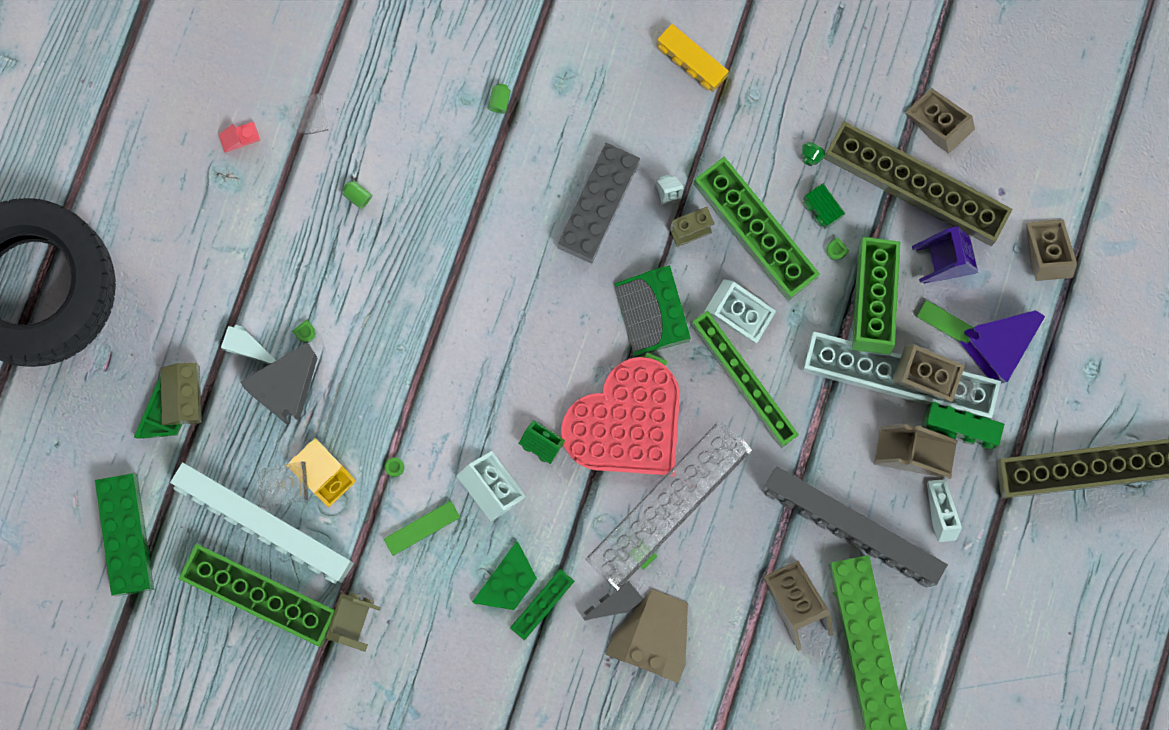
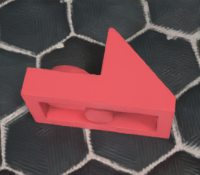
M254 121L239 127H235L233 124L219 134L225 153L261 141Z

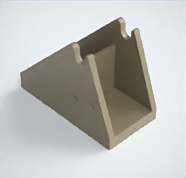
M907 424L881 426L874 465L951 479L958 440L920 426H908Z
M799 561L763 576L790 638L798 651L802 650L798 629L817 620H821L829 636L833 635L829 609Z

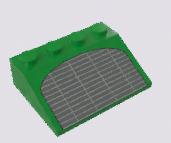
M670 265L614 283L634 357L690 342L691 337Z

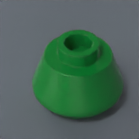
M812 142L804 143L801 149L802 162L808 166L817 165L825 158L824 149Z

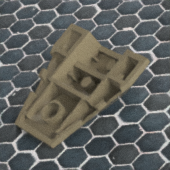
M651 589L614 634L606 655L679 683L686 665L688 603Z

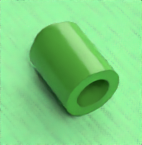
M498 83L497 86L492 87L488 110L496 113H506L511 93L507 85Z
M356 181L347 182L342 189L344 191L343 196L359 209H363L373 196Z

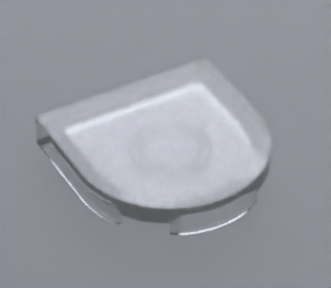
M321 93L300 97L288 109L287 117L289 124L296 132L308 135L329 131Z

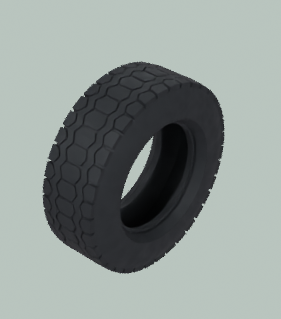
M11 199L0 202V258L10 249L24 243L42 242L61 249L69 263L71 285L62 306L43 321L34 324L18 325L6 322L0 318V361L25 367H40L59 363L85 349L105 326L115 299L116 279L114 266L101 238L83 219L71 210L59 204L41 199Z

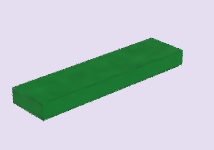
M559 569L510 629L525 641L575 581Z

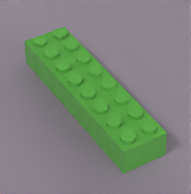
M725 156L695 178L693 185L787 301L818 279L820 275L818 270Z
M199 544L195 545L178 578L318 647H322L326 640L325 638L335 612L334 609Z

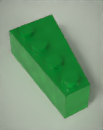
M934 401L927 405L922 423L923 428L945 434V436L953 439H963V442L966 444L974 445L979 443L982 444V448L993 450V447L997 448L1000 445L1004 423L981 416L976 419L973 413L966 411L957 413L955 408L950 406L938 407L939 403Z

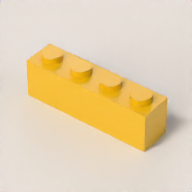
M671 24L657 39V49L664 55L668 54L675 65L678 67L682 66L688 76L701 82L700 85L705 90L714 92L728 77L729 71L674 24Z

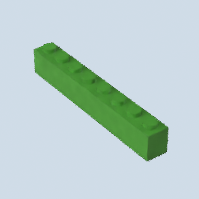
M709 311L693 320L691 324L693 329L782 449L796 439L799 434Z

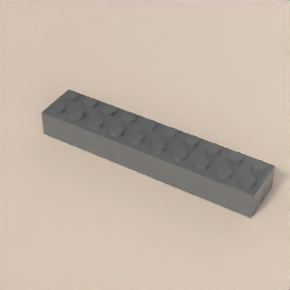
M778 466L772 471L762 489L765 492L764 495L772 500L777 498L782 501L781 505L791 510L794 508L798 510V515L807 520L809 518L815 520V524L822 529H831L834 536L850 540L849 544L858 549L860 547L864 548L869 556L875 559L876 557L883 559V564L890 568L897 567L902 575L918 579L917 583L925 588L937 585L948 566L947 563Z

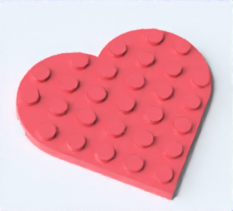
M638 357L620 363L608 375L603 387V393L590 394L580 398L566 412L562 422L561 435L562 439H565L563 445L567 453L575 462L592 470L674 476L680 392L676 378L665 365L654 359Z

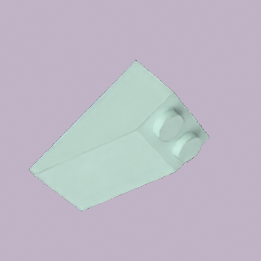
M723 279L704 311H709L714 319L754 343L759 341L776 310L734 281Z

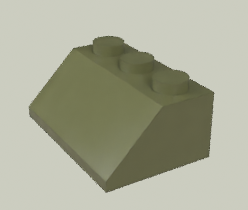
M197 362L177 363L161 367L162 425L201 423L200 366Z

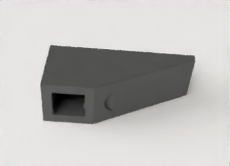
M622 581L614 588L616 592L611 596L607 593L599 600L600 605L596 608L593 605L584 612L586 616L583 619L586 621L627 613L639 604L643 598L629 581L627 583Z

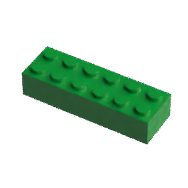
M131 473L95 480L111 596L117 597L154 590L138 475Z

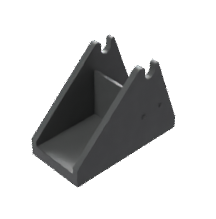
M306 343L240 381V383L250 395L288 425L287 416L289 414L293 415L296 420H299L318 358L309 343Z

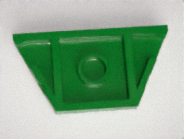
M161 375L134 435L136 439L178 436L183 425H162Z
M517 541L472 601L474 604L515 610L533 586L537 577Z

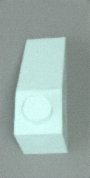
M670 175L660 177L656 186L662 206L681 202L684 188L676 176L671 177Z
M234 325V328L228 326L221 346L224 351L268 365L276 361L245 331L246 328Z
M946 479L927 481L932 525L937 541H955L960 534L962 526Z

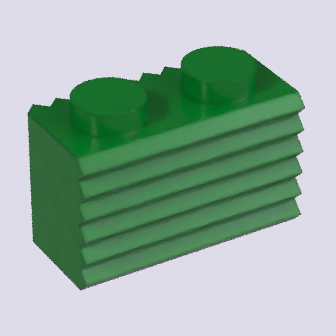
M824 183L813 189L803 198L805 208L809 212H813L816 216L814 220L818 226H823L824 229L845 215V212Z
M533 420L526 428L518 444L525 451L532 452L538 456L542 462L551 464L565 443V439H562V437L552 433L542 424Z

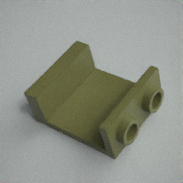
M704 207L672 220L670 232L676 247L712 234L710 226L715 225L708 207Z
M351 592L349 596L341 594L325 639L366 652L368 644L359 642L358 639L369 608L380 611L381 607L373 605L374 600L363 597V600H360V595Z

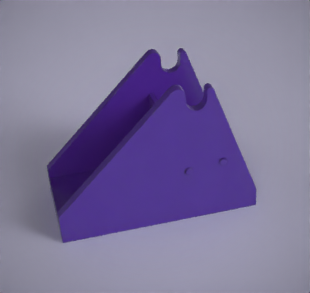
M958 226L945 229L912 246V250L916 251L930 249L934 267L933 273L919 279L920 283L926 284L979 273L971 237Z
M1034 310L981 324L964 331V334L969 337V343L963 341L959 343L987 378L1001 381V384L1006 383L1012 376L1045 316Z

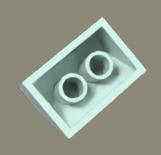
M492 451L467 465L457 475V478L491 522L526 498V495Z

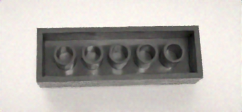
M605 143L558 242V249L591 264L593 263L640 164L639 157Z

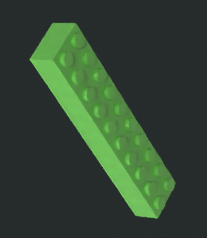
M870 556L832 562L829 564V569L836 594V602L864 730H907Z

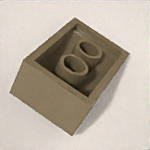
M933 88L905 112L937 146L948 154L975 130L973 116Z
M1064 219L1027 222L1026 230L1029 253L1035 280L1073 278L1077 261Z
M906 345L893 382L909 389L953 402L965 365L916 345Z

